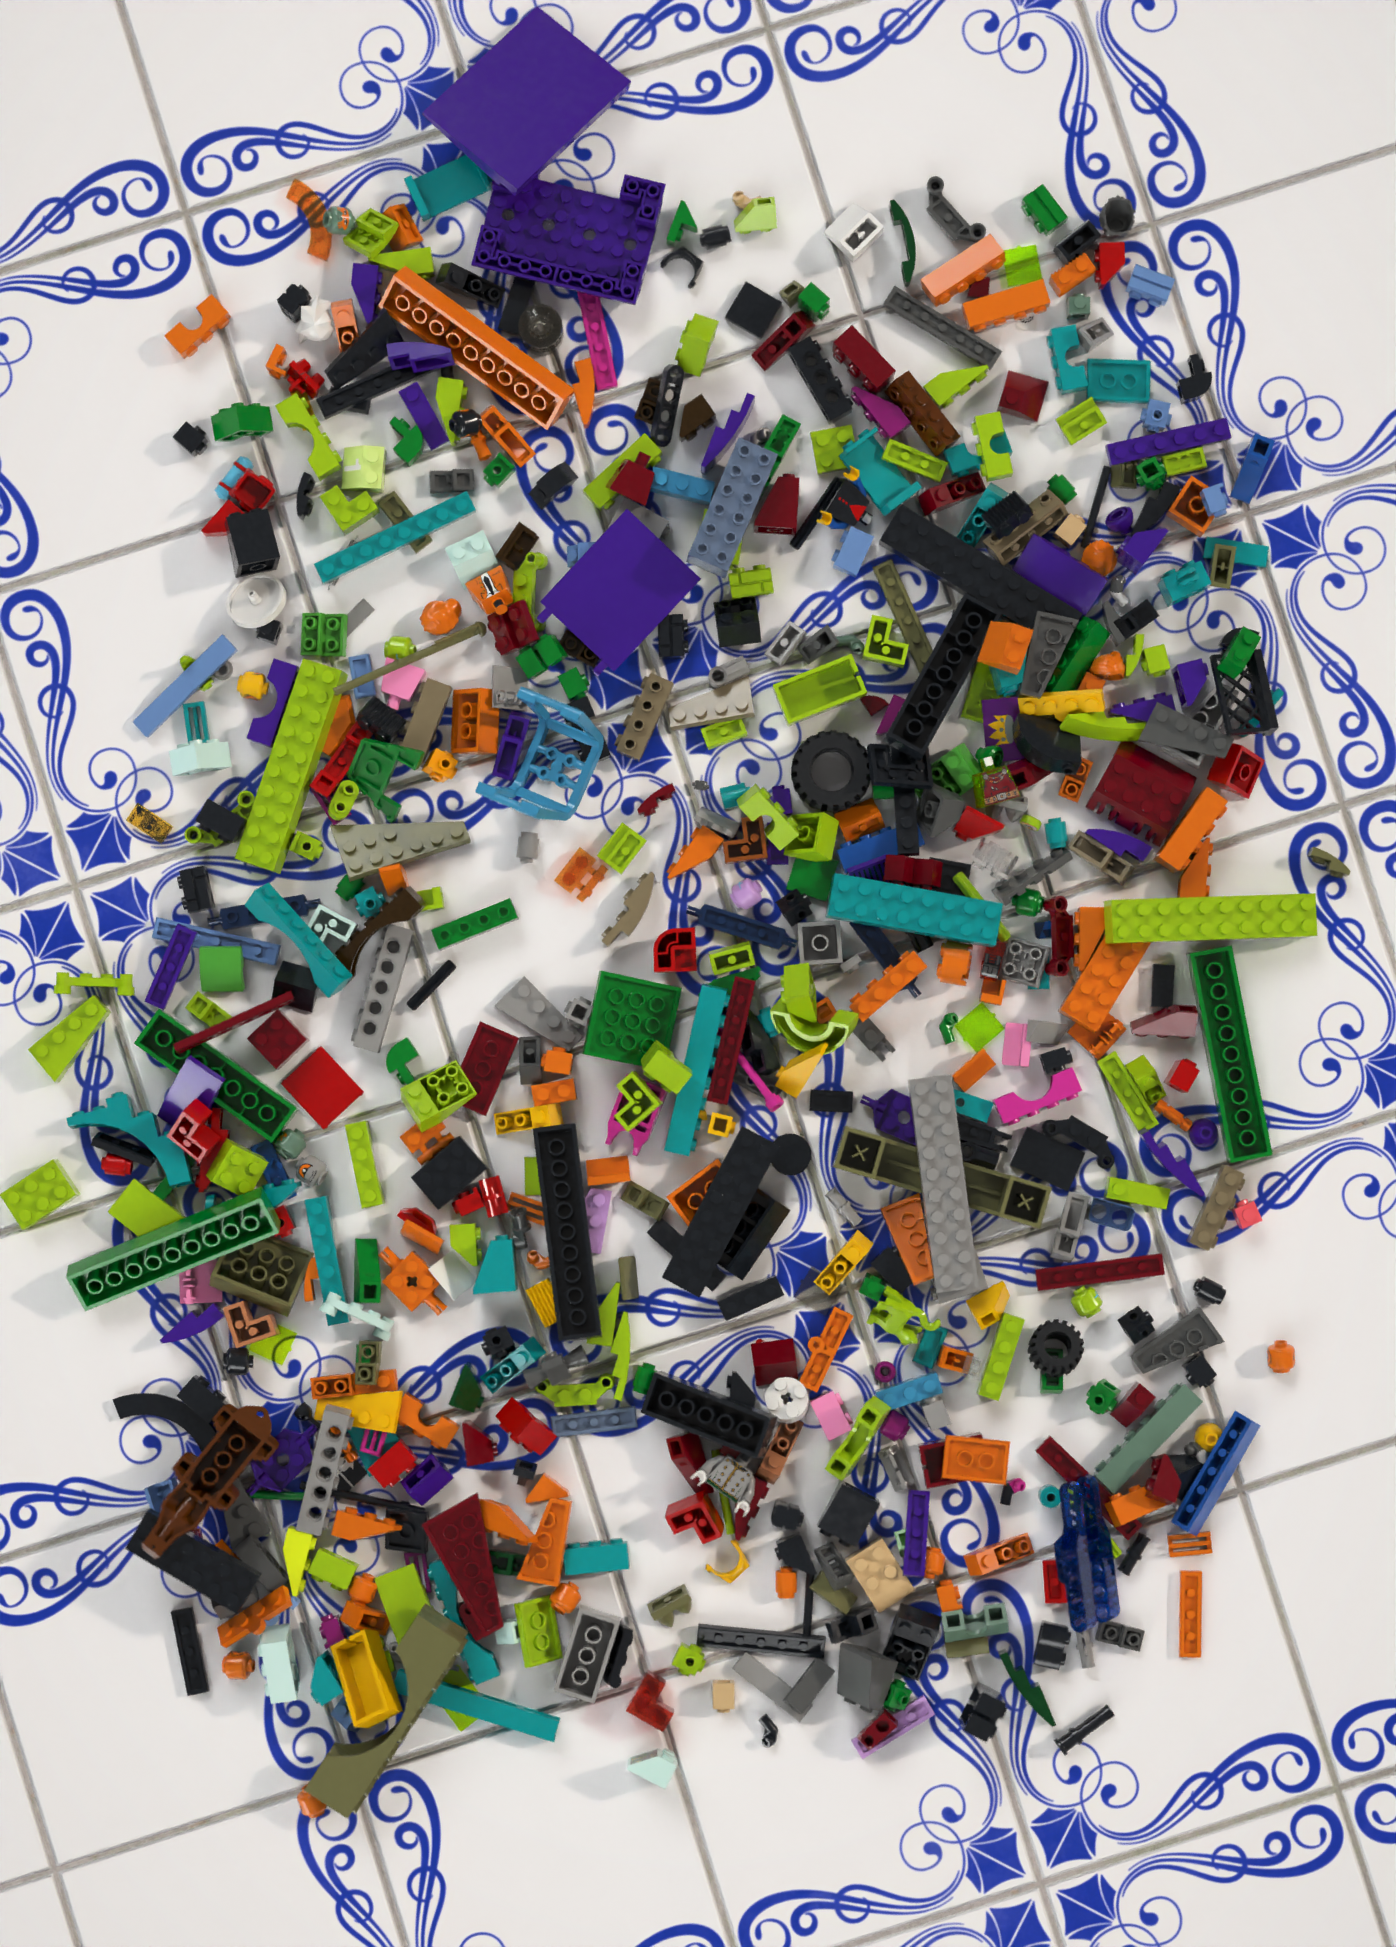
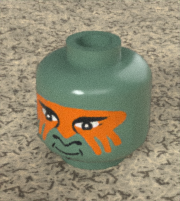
M332 206L328 211L324 212L323 226L331 234L347 235L355 227L356 219L349 208Z
M297 1128L294 1131L285 1129L275 1140V1151L286 1160L289 1158L296 1159L306 1148V1142L303 1140L305 1135Z

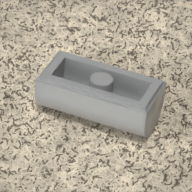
M789 620L766 650L765 656L777 666L782 667L807 635L806 631Z

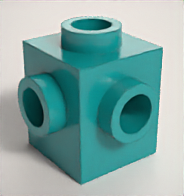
M374 886L354 896L358 902V905L355 907L361 917L365 916L366 919H369L371 916L376 917L380 913L378 909L387 902L383 893H378ZM374 901V906L369 908V903Z

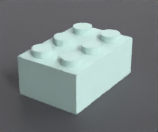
M290 1623L266 1626L263 1634L259 1637L260 1644H258V1655L263 1657L264 1663L261 1664L262 1676L267 1679L265 1684L266 1697L270 1696L271 1704L296 1701L300 1680Z

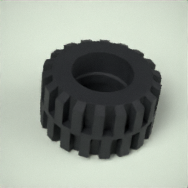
M1054 1319L1053 1322L1048 1320L1045 1321L1044 1325H1039L1028 1344L1029 1360L1035 1363L1033 1367L1036 1370L1040 1368V1373L1043 1375L1045 1372L1049 1373L1048 1377H1053L1054 1375L1062 1377L1063 1374L1067 1375L1072 1369L1074 1370L1084 1352V1347H1082L1084 1341L1080 1339L1081 1333L1079 1330L1075 1332L1073 1324L1068 1326L1065 1320L1059 1323V1319ZM1048 1339L1062 1341L1067 1348V1355L1063 1358L1050 1356L1044 1348V1342Z

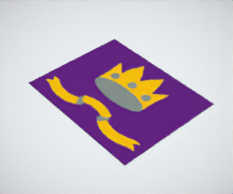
M1018 697L982 700L985 747L991 745L1001 747L1004 753L1003 761L1024 759L1025 757L1020 753L1014 742L1012 729L1018 713L1020 714Z

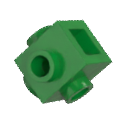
M1155 456L1142 461L1136 466L1138 475L1135 478L1139 486H1144L1147 492L1151 489L1153 491L1164 485L1167 471L1162 462L1158 463Z
M1102 1379L1096 1386L1092 1385L1086 1394L1088 1399L1085 1403L1096 1414L1101 1413L1103 1415L1108 1411L1112 1412L1118 1404L1116 1398L1121 1390L1107 1380Z
M894 1678L889 1687L883 1705L884 1708L894 1712L896 1709L905 1711L912 1693L911 1689L905 1687V1682Z

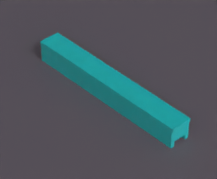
M399 1668L394 1685L397 1694L408 1697L405 1669ZM444 1681L441 1682L428 1702L429 1704L551 1742L555 1741V1734L560 1721V1717Z

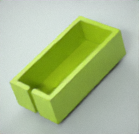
M852 653L773 684L772 689L788 727L867 695V690L861 676H856V679L854 677L859 671Z

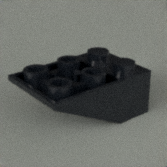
M904 1603L900 1604L882 1653L898 1662L895 1673L917 1681L919 1680L939 1632L940 1616Z

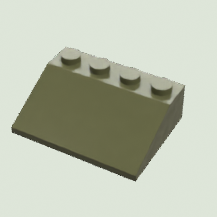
M270 1236L219 1257L211 1274L209 1286L288 1317L314 1253Z

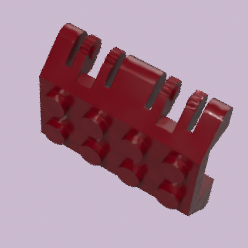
M1123 741L1119 743L1111 762L1085 807L1094 811L1098 802H1100L1101 804L1096 811L1100 815L1108 803L1114 807L1108 814V820L1112 821L1118 812L1119 815L1114 823L1128 831H1131L1135 823H1138L1133 831L1136 835L1141 832L1144 824L1150 826V830L1145 835V840L1149 842L1153 834L1156 833L1152 844L1160 847L1185 805L1197 777L1131 741Z

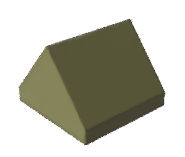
M793 281L781 290L779 295L791 308L798 302V297L805 288L797 281Z

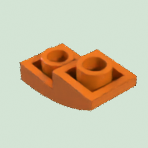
M1081 757L1082 763L1076 775L1065 774L1058 792L1059 796L1077 803L1093 765V761Z

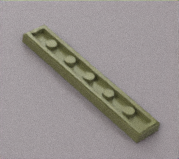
M892 559L872 567L905 643L909 644V652L920 674L933 649Z

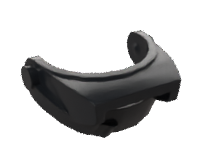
M682 246L663 259L660 267L664 268L668 262L677 258L689 261L694 268L695 274L688 288L693 289L696 285L695 280L699 276L704 262Z

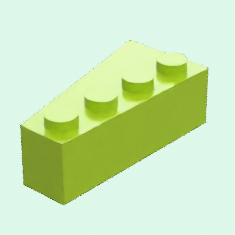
M93 995L28 1050L53 1081L60 1082L111 1011L98 996Z

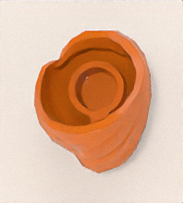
M1112 651L1109 654L1095 658L1089 671L1101 679L1116 681L1124 679L1126 666L1120 653Z

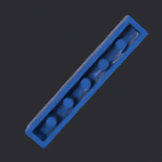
M1237 1411L1233 1413L1171 1520L1172 1523L1197 1537L1261 1425Z

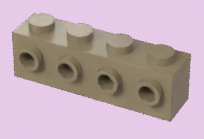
M1049 489L1029 504L1033 516L1030 517L1028 522L1019 525L1009 536H1004L1000 540L993 533L983 540L988 553L997 562L1006 565L1023 551L1033 533L1041 537L1069 515L1063 502Z
M650 673L649 677H644L640 686L643 691L640 696L636 695L631 706L634 708L631 716L627 715L623 726L626 729L623 735L619 734L614 745L617 746L616 752L640 762L674 687L673 682L653 673Z
M427 678L426 682L422 681L418 693L421 696L419 701H415L412 706L411 713H413L411 722L407 721L403 733H406L404 740H400L398 743L399 746L425 752L419 766L422 768L453 690L451 686Z
M1221 1165L1186 1242L1206 1251H1209L1210 1248L1214 1249L1218 1241L1216 1235L1219 1228L1223 1229L1227 1222L1225 1215L1228 1209L1232 1210L1236 1202L1234 1196L1237 1190L1241 1191L1245 1183V1179H1243L1244 1173L1227 1165Z

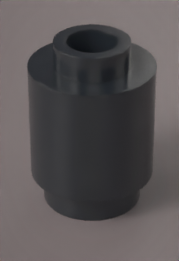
M717 225L702 229V234L699 235L701 246L706 247L707 250L726 246L727 243L731 242L727 225Z
M1206 1277L1198 1278L1193 1286L1194 1295L1211 1304L1216 1303L1219 1305L1226 1294V1289L1222 1285Z

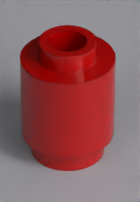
M107 1153L106 1157H102L101 1169L104 1170L105 1174L131 1175L133 1161L116 1154Z

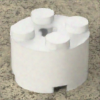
M790 1377L777 1378L769 1386L765 1396L770 1414L778 1416L777 1421L784 1424H791L804 1418L810 1405L809 1396L804 1385L797 1379ZM788 1397H790L792 1402H788L787 1405H785L783 1399H787Z

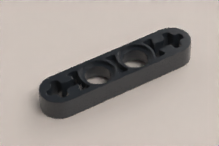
M674 364L667 365L663 370L650 433V439L659 447H665L671 441L684 379L683 369ZM671 372L677 373V374H676V377L670 376V373H671ZM668 383H673L675 386H670ZM671 389L673 391V398L667 401L665 393ZM667 410L669 418L666 422H663L661 420V413ZM659 425H663V426H667V427H666V429H665V428H660ZM658 435H664V439H657Z

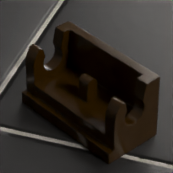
M519 522L495 557L511 570H518L525 560L527 553L532 550L539 537L534 531Z

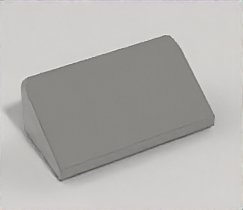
M1028 1020L1026 1041L1058 1045L1068 1025Z

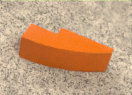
M591 357L574 362L579 383L572 384V387L575 389L574 395L584 429L589 427L595 403V380Z
M490 405L480 414L482 427L520 468L536 454L494 405Z

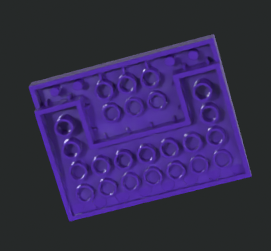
M536 6L425 109L422 115L499 186L503 184L514 196H517L629 90L631 81Z

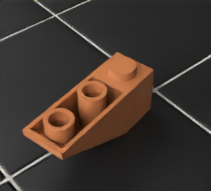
M798 1420L791 1424H779L755 1476L774 1485L801 1431L803 1422Z

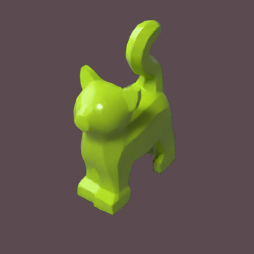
M888 1285L882 1293L887 1297L885 1302L879 1301L876 1307H873L866 1322L870 1325L874 1323L880 1325L887 1333L897 1336L904 1346L912 1343L917 1344L918 1333L923 1330L922 1327L906 1324L912 1316H918L920 1324L929 1331H934L941 1325L939 1319L933 1323L928 1322L926 1313L916 1307L911 1301L904 1298L898 1291Z

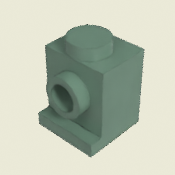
M1080 293L1067 297V319H1088L1090 315V297H1085V294Z

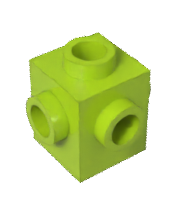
M681 1642L672 1660V1665L678 1667V1672L683 1675L689 1676L692 1674L695 1676L697 1671H702L706 1660L703 1659L704 1653L701 1652L702 1648L692 1643L689 1646ZM692 1658L693 1661L688 1662L687 1659Z

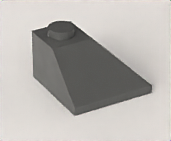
M934 784L931 789H923L916 810L917 823L930 837L935 838L960 820L966 801L957 793Z

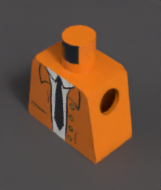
M501 565L465 583L472 599L486 614L490 615L493 612L499 615L504 614L508 609L507 605L513 602L509 581Z

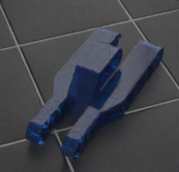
M1092 1475L1082 1476L1077 1482L1069 1481L1064 1483L1059 1489L1063 1532L1054 1543L1058 1578L1066 1587L1070 1625L1077 1633H1083L1092 1629L1097 1621L1104 1623L1112 1620L1120 1613L1111 1535L1102 1516L1098 1482ZM1068 1489L1072 1490L1073 1494L1068 1493ZM1087 1504L1092 1505L1093 1509L1088 1507ZM1072 1510L1073 1512H1075L1076 1516H1074V1514H1071L1070 1511Z

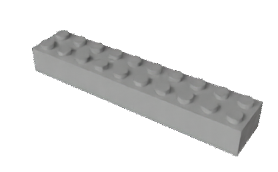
M952 1075L908 1080L929 1250L934 1275V1289L936 1293L979 1288Z

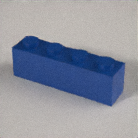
M891 826L879 830V835L872 837L871 834H867L859 838L860 842L852 844L849 841L839 845L840 849L836 853L844 874H848L847 868L882 855H898L896 828L891 829ZM918 826V839L920 848L925 845V842Z

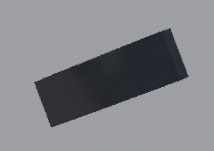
M1165 481L1156 499L1149 496L1130 537L1132 538L1135 532L1147 531L1167 511L1181 487Z
M749 1009L742 1040L744 1056H751L754 1070L759 1076L770 1075L780 1069L778 1057L764 1027Z

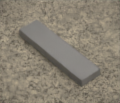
M747 1651L744 1652L733 1666V1670L800 1722L813 1706L811 1703L803 1714H798L783 1701L792 1687Z

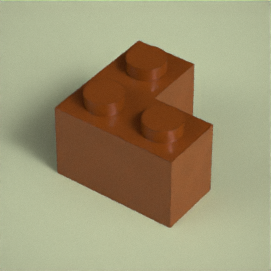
M763 816L758 817L753 822L748 817L741 818L743 839L723 841L725 864L766 860L768 856Z

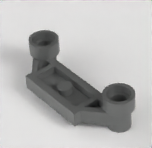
M938 176L931 177L927 182L929 207L926 208V211L953 241L961 239L976 243L984 238L986 235L985 226L981 223H975L970 226L942 195L944 188L943 180ZM932 186H936L938 189L934 190ZM977 232L980 236H975L973 233Z

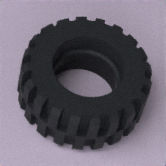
M837 730L821 731L814 736H810L799 746L793 758L791 780L795 792L798 793L799 798L803 802L805 801L809 807L818 809L820 812L837 813L851 808L865 795L871 782L866 748L859 743L857 738L849 736L846 732H837ZM836 752L843 755L850 763L851 778L842 789L826 791L818 787L814 782L811 773L812 765L821 754Z

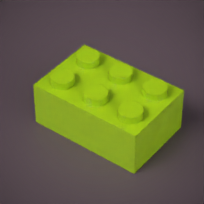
M58 1159L51 1160L0 1194L22 1230H28L81 1195Z

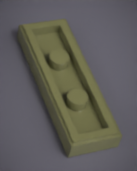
M395 491L377 503L393 525L413 517V514ZM427 535L409 545L417 554L433 542V540Z

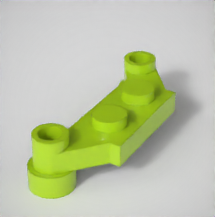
M529 552L519 569L513 572V604L525 599L536 631L540 633L545 629L546 621L540 623L537 620L538 615L535 613L536 570L544 569L547 566L548 559L543 553Z
M242 791L237 797L239 805L231 810V812L248 820L255 796L250 791ZM246 797H250L251 799L248 804H245L244 802ZM195 826L188 827L184 834L185 839L192 844L207 843L217 847L224 842L217 838L219 834L213 830L209 834ZM194 832H197L198 834L196 839H192V834Z
M56 972L54 994H71V986L117 987V995L134 996L133 974H120V978H113L114 974H101V978H92V974L80 973L79 977H69V973Z
M603 1373L595 1383L551 1386L547 1378L543 1381L546 1384V1389L542 1390L537 1385L535 1390L554 1402V1407L597 1405V1399L607 1390L614 1387L615 1378L610 1373ZM603 1379H609L610 1385L605 1386L602 1382Z

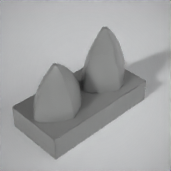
M1018 796L985 806V813L995 820L1002 812L1003 807H1005L1007 817L1013 823L1026 812L1028 798Z

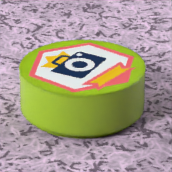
M1026 814L1022 815L1020 824L1034 831H1039L1042 825L1040 820Z

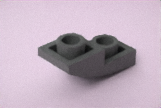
M1100 1618L1095 1639L1140 1652L1145 1631Z

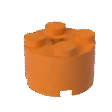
M949 940L941 944L940 955L943 961L942 964L938 963L936 973L940 982L961 986L967 985L964 979L969 977L972 955H970L968 950H973V944Z

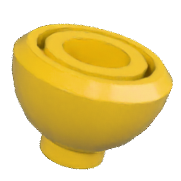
M1204 1423L1196 1429L1194 1441L1206 1450L1207 1453H1211L1222 1434V1430L1214 1423Z

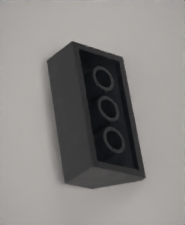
M757 1188L718 1264L743 1281L791 1210Z

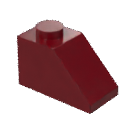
M1136 1381L1110 1415L1127 1428L1147 1409L1156 1396Z

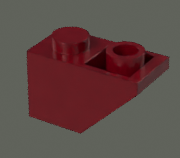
M1161 1454L1152 1461L1151 1469L1153 1471L1151 1478L1149 1477L1145 1484V1490H1147L1145 1496L1171 1505L1176 1502L1181 1481L1168 1455Z

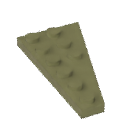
M464 821L330 825L350 882L379 873L378 868L395 864H407L471 843Z

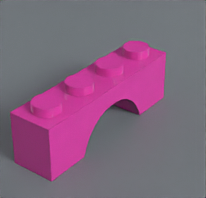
M1070 1067L1051 1075L1050 1087L1047 1093L1038 1100L1027 1101L1011 1092L992 1101L1002 1124L1008 1123V1126L1020 1122L1019 1117L1027 1114L1029 1118L1039 1114V1109L1046 1106L1047 1109L1058 1106V1101L1066 1098L1069 1101L1079 1097L1078 1092L1082 1091L1073 1068Z

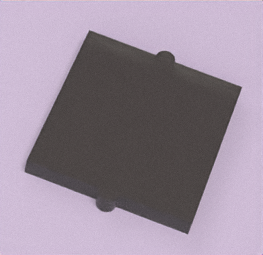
M811 1266L804 1280L800 1281L801 1285L793 1297L826 1316L832 1304L837 1302L836 1298L843 1285L839 1284L828 1295L813 1282L821 1272Z

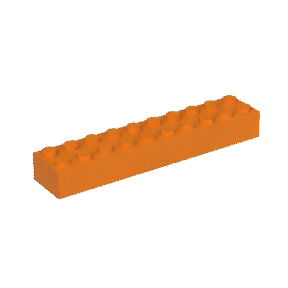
M404 266L393 275L378 305L380 309L385 308L391 317L425 342L450 348L454 362L546 430L559 420L575 391L574 388L408 267Z

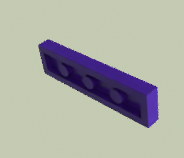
M179 923L177 924L145 998V1002L163 1010L166 1008L197 936V931Z
M908 1490L903 1576L925 1577L930 1491Z

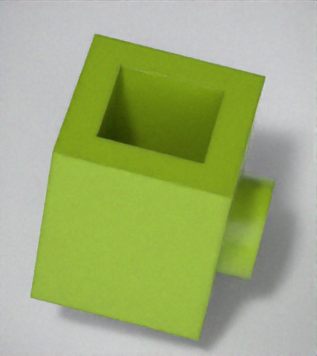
M1161 644L1143 649L1141 652L1143 659H1140L1143 672L1146 671L1147 676L1153 675L1154 678L1165 676L1166 671L1170 669L1165 645Z

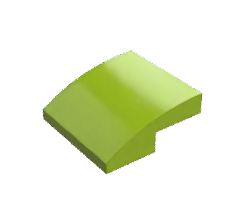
M369 208L356 219L357 227L347 234L343 241L346 246L370 259H374L392 239L399 224L395 220Z

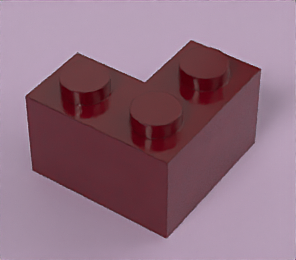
M886 855L883 880L909 887L920 886V889L932 891V887H940L943 862L934 859H917L905 855Z

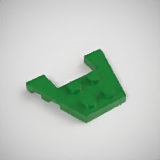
M364 738L359 744L346 776L357 784L359 790L364 795L367 794L374 802V806L387 816L386 819L390 823H394L402 805L384 795L398 761L413 770H417L425 752Z

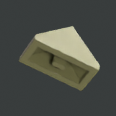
M1215 544L1209 565V578L1212 583L1210 586L1230 589L1236 547Z

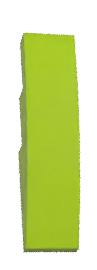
M1104 712L1068 714L1059 727L1062 731L1083 737L1123 742L1138 741L1146 726V722L1127 723L1125 717L1107 718Z
M627 1311L623 1312L610 1352L618 1355L612 1376L620 1378L613 1398L622 1401L630 1362L631 1334Z

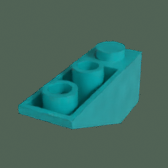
M991 482L958 533L957 538L975 548L987 529L981 517L982 513H985L989 508L995 506L996 503L1002 501L1009 493Z
M532 1336L480 1378L493 1394L520 1374L522 1370L536 1362L546 1352L535 1337Z

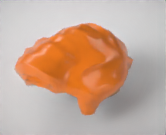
M1102 539L1100 541L1096 540L1090 543L1083 551L1081 562L1089 565L1090 569L1106 576L1114 570L1117 564L1114 546Z
M452 598L445 602L436 600L428 603L420 617L424 631L437 636L448 634L457 625L461 616L460 603Z

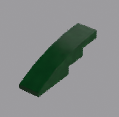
M489 1549L494 1573L518 1576L526 1554Z
M1007 1650L998 1651L1009 1676L1022 1696L1052 1727L1055 1726V1721L1039 1683L1036 1682L1030 1685L1022 1665L1014 1668Z

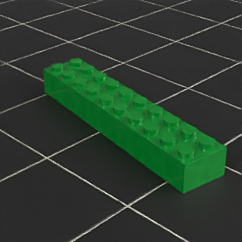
M1232 945L1186 954L1227 1163L1273 1155Z
M259 1187L68 1265L66 1278L83 1309L88 1311L278 1234L281 1221L263 1187Z

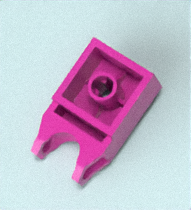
M643 1079L664 1103L668 1092L660 1085ZM621 1091L608 1122V1136L605 1142L608 1145L612 1144L619 1132L626 1131L614 1117L616 1113L629 1103V1100ZM663 1104L629 1132L634 1138L632 1155L638 1156L642 1146L649 1140Z

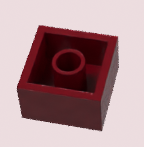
M279 1009L247 1038L270 1064L278 1070L310 1041Z

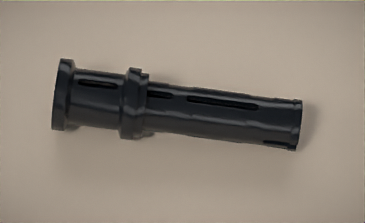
M1106 1704L1101 1710L1076 1728H1069L1068 1733L1059 1739H1054V1742L1062 1753L1067 1755V1751L1077 1744H1082L1083 1738L1115 1715Z

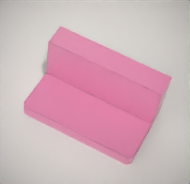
M1005 1024L1003 1065L1029 1067L1031 1042L1026 1041L1028 1024Z

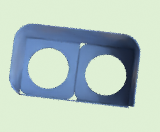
M1095 1197L1092 1199L1087 1220L1118 1230L1128 1231L1132 1227L1135 1211L1130 1206ZM1096 1204H1102L1106 1208V1215L1101 1219H1097L1092 1215V1208ZM1121 1209L1126 1212L1127 1220L1125 1223H1114L1112 1220L1114 1211Z

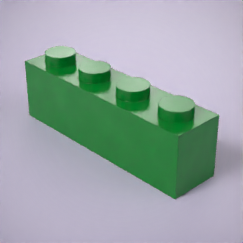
M1083 616L1074 629L1044 692L1074 691L1111 633L1099 622Z

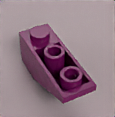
M856 386L851 388L852 396L850 397L856 406L861 405L865 410V417L870 423L874 422L877 425V432L883 439H894L910 426L911 422L897 405Z

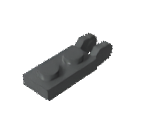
M858 1018V1023L853 1033L869 1051L872 1050L883 1062L886 1060L885 1055L875 1046L881 1041L889 1052L893 1053L896 1049L869 1018L863 1023Z

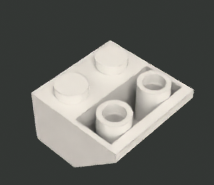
M852 203L823 233L854 262L883 233L884 226L871 213Z

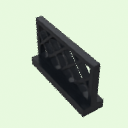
M1254 650L1247 663L1246 670L1240 673L1241 676L1238 681L1217 669V661H1221L1224 654L1211 655L1209 658L1226 735L1262 734L1263 736H1271L1279 726L1262 650ZM1243 677L1250 681V690L1239 683ZM1224 678L1234 685L1230 691L1222 686ZM1235 688H1238L1245 694L1242 701L1232 694ZM1247 697L1255 701L1256 707L1254 710L1244 703ZM1228 698L1238 705L1234 711L1226 704ZM1240 707L1250 714L1246 720L1236 713ZM1252 716L1259 721L1260 727L1255 728L1248 723ZM1232 718L1242 724L1240 729H1232L1230 722Z

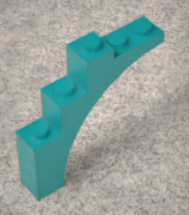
M123 1092L113 1093L111 1098L106 1099V1108L104 1105L92 1108L93 1111L91 1112L78 1111L72 1113V1117L66 1118L68 1126L72 1129L108 1127L136 1137L157 1157L165 1171L168 1183L173 1189L194 1183L187 1153L167 1137L169 1131L164 1132V1135L161 1136L157 1115L153 1112H139L137 1117H135L131 1097Z

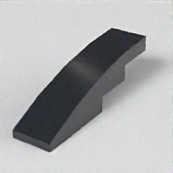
M663 1218L660 1221H656L647 1231V1234L672 1256L683 1238ZM716 1266L706 1286L713 1292L727 1275Z

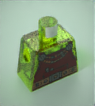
M992 756L980 759L983 772L972 776L976 809L1020 797L1019 790L1006 765L995 768Z

